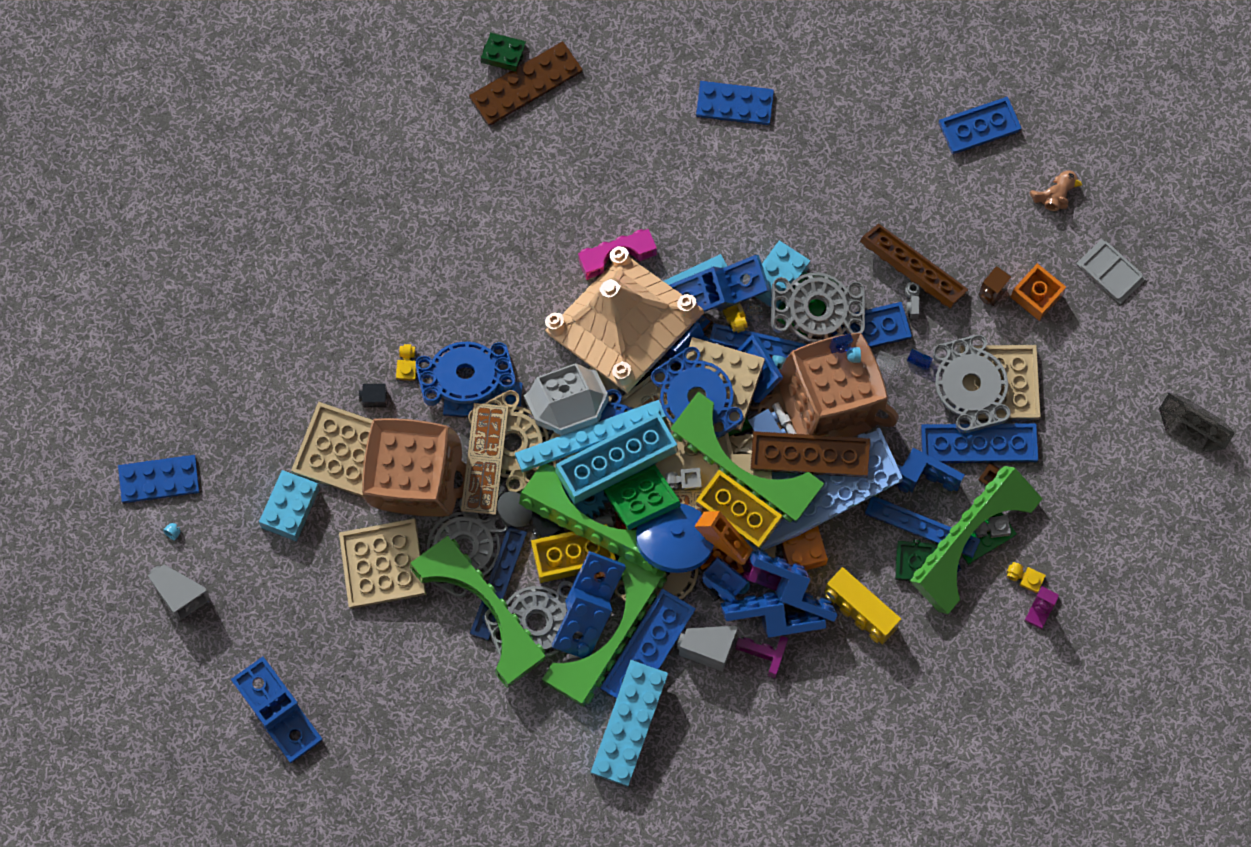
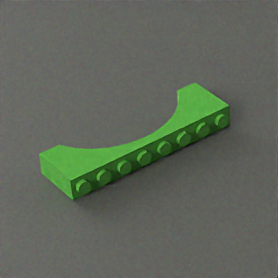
M697 392L670 428L673 438L679 442L683 440L689 444L687 448L695 454L697 452L704 455L703 459L710 465L716 464L720 467L719 470L727 476L731 475L738 484L749 488L752 494L759 499H764L767 502L766 504L774 510H779L783 513L782 516L786 521L797 523L822 490L824 483L809 472L790 479L774 480L752 475L738 467L725 454L716 438L713 427L714 402L700 392Z
M547 463L539 466L521 492L520 505L532 510L543 518L557 523L561 527L567 528L576 535L602 546L611 553L637 564L646 571L657 574L659 569L649 564L637 548V530L616 529L588 518L566 496L561 481L556 474V468Z
M1004 466L997 472L994 480L986 485L984 492L974 500V504L970 509L963 513L960 521L950 529V533L946 538L939 542L937 549L926 558V562L922 567L915 571L910 582L938 612L949 614L960 601L957 588V568L962 550L971 534L985 520L998 513L1010 510L1032 513L1043 498L1015 467Z
M447 535L412 561L410 569L421 583L446 582L461 586L475 594L488 606L497 621L502 642L501 657L496 667L495 675L506 688H509L544 661L545 651L540 644H535L530 631L522 628L519 618L514 613L511 614L509 612L507 603L502 598L499 599L496 596L494 587L483 580L482 572L478 568L475 570L471 565L472 561L469 556L462 554L456 540H451Z
M620 556L618 562L625 564L626 567L621 576L625 585L626 603L623 618L617 631L605 646L584 659L570 663H552L542 679L544 684L582 707L586 703L590 704L595 695L593 693L596 687H600L605 680L603 676L606 671H610L616 662L614 660L615 657L625 649V641L635 633V625L638 621L641 622L647 613L645 611L647 606L654 603L657 597L656 592L666 584L665 571L659 569L657 574H654Z

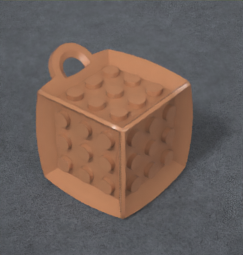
M861 333L840 335L805 345L793 350L784 362L780 372L783 379L779 382L787 413L797 434L853 437L873 429L877 424L884 427H893L897 424L899 415L887 404L888 395L879 366ZM860 347V363L848 361L846 353L850 348ZM879 409L888 414L887 419L876 416Z
M374 419L368 436L363 466L362 493L366 501L374 508L389 512L417 516H450L456 499L463 497L467 465L462 461V446L458 434L446 425L411 419ZM456 470L463 476V483L459 488H454Z

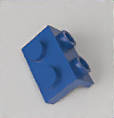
M719 556L702 573L703 583L708 588L717 590L718 595L723 600H729L731 603L735 600V596L748 583L747 579Z

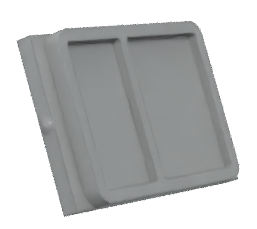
M1103 239L1076 263L1119 304L1128 299L1146 280L1135 266Z

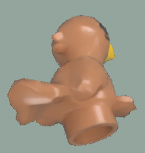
M1067 170L1055 177L1053 183H1057V185L1043 192L1032 190L1030 191V196L1034 203L1042 202L1045 204L1046 209L1058 211L1059 208L1067 209L1068 207L1067 192L1074 187L1083 185L1078 180L1075 172Z

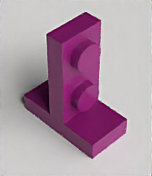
M748 558L745 564L742 565L744 572L740 574L749 581L776 591L781 576L753 566Z
M1041 586L1024 621L1042 630L1059 594Z
M781 636L776 650L768 644H756L754 640L743 637V639L738 638L736 650L772 661L768 676L776 678L788 638Z

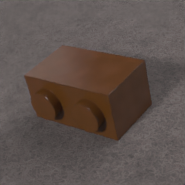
M996 266L982 283L979 292L980 299L985 304L994 306L1007 290L1011 276Z

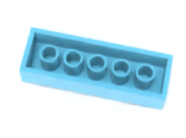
M657 413L557 463L556 474L575 505L677 453V443L662 417Z
M630 660L591 770L592 775L626 787L629 786L668 676L667 672Z

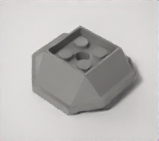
M577 363L537 377L531 389L524 395L536 424L545 429L553 430L562 436L598 423L601 413L609 400L608 393L597 371L589 370Z

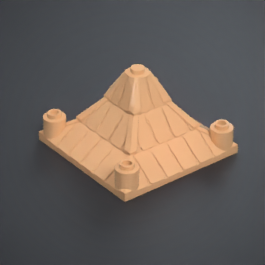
M616 247L610 253L612 264L580 295L563 315L559 313L550 314L545 321L547 326L545 331L566 349L628 393L704 314V310L698 306L696 299L692 295H682L631 259L626 248Z

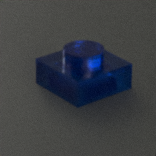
M851 333L832 338L829 346L831 352L844 353L848 351L853 342Z

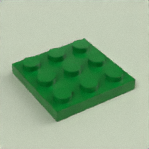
M656 465L603 490L628 531L681 506L680 500Z

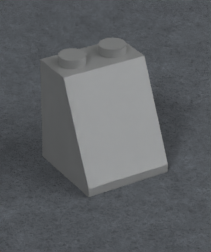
M165 564L161 567H154L148 575L152 585L178 622L211 600L205 587Z
M738 627L688 628L685 634L681 633L677 643L679 656L723 672L736 639Z

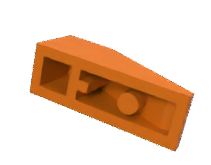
M720 511L703 512L695 525V528L707 541L741 565L745 564L753 551L750 545Z

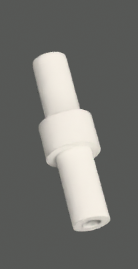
M779 402L772 405L780 420L781 427H784L787 433L797 434L791 425L790 417L784 413Z

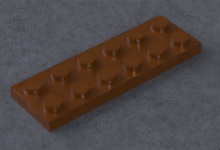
M562 41L520 65L516 71H510L470 94L469 98L487 125L491 126L583 72V69Z
M879 223L863 235L859 241L868 250L877 254L880 259L892 265L895 270L907 276L911 282L922 287L926 293L937 298L944 306L951 308L969 290Z
M753 431L750 469L751 471L798 474L809 472L814 475L868 478L870 438Z

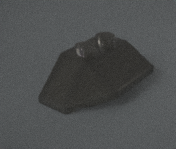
M1169 392L1159 407L1166 434L1199 454L1226 449L1236 433L1219 417L1191 400Z

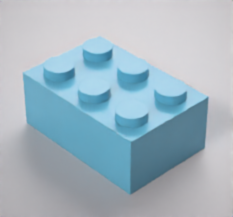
M779 240L762 263L770 291L758 295L756 298L771 307V287L773 282L777 278L783 277L791 284L795 279L802 276L804 272H807L810 260ZM776 283L777 290L785 291L786 286L784 283ZM781 300L776 301V307L779 309L784 302Z
M282 470L259 520L261 528L297 541L319 492L318 483Z

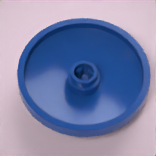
M681 504L680 507L637 526L636 544L642 557L657 569L671 573L689 572L703 565L710 557L714 547L695 528L703 513L689 505Z

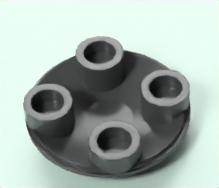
M506 492L497 500L498 513L502 518L503 524L507 527H523L532 518V510L526 509L519 504L521 494L518 492Z

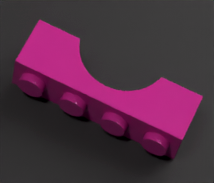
M649 229L637 230L629 236L623 235L614 241L602 242L597 247L585 248L578 253V261L586 280L599 276L604 272V267L610 258V253L616 247L626 248L629 255H632L638 261L656 256L657 247Z

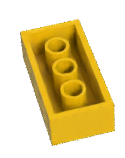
M721 470L717 471L696 500V503L708 512L720 511L737 532L758 549L762 548L783 519L780 513Z
M574 532L531 540L540 583L578 575L589 551L616 561L614 553L582 536L576 535Z
M843 567L827 583L824 592L826 594L825 598L831 604L836 603L843 615L846 617L851 616L859 629L868 631L870 633L869 637L874 642H880L883 645L898 629L901 618Z

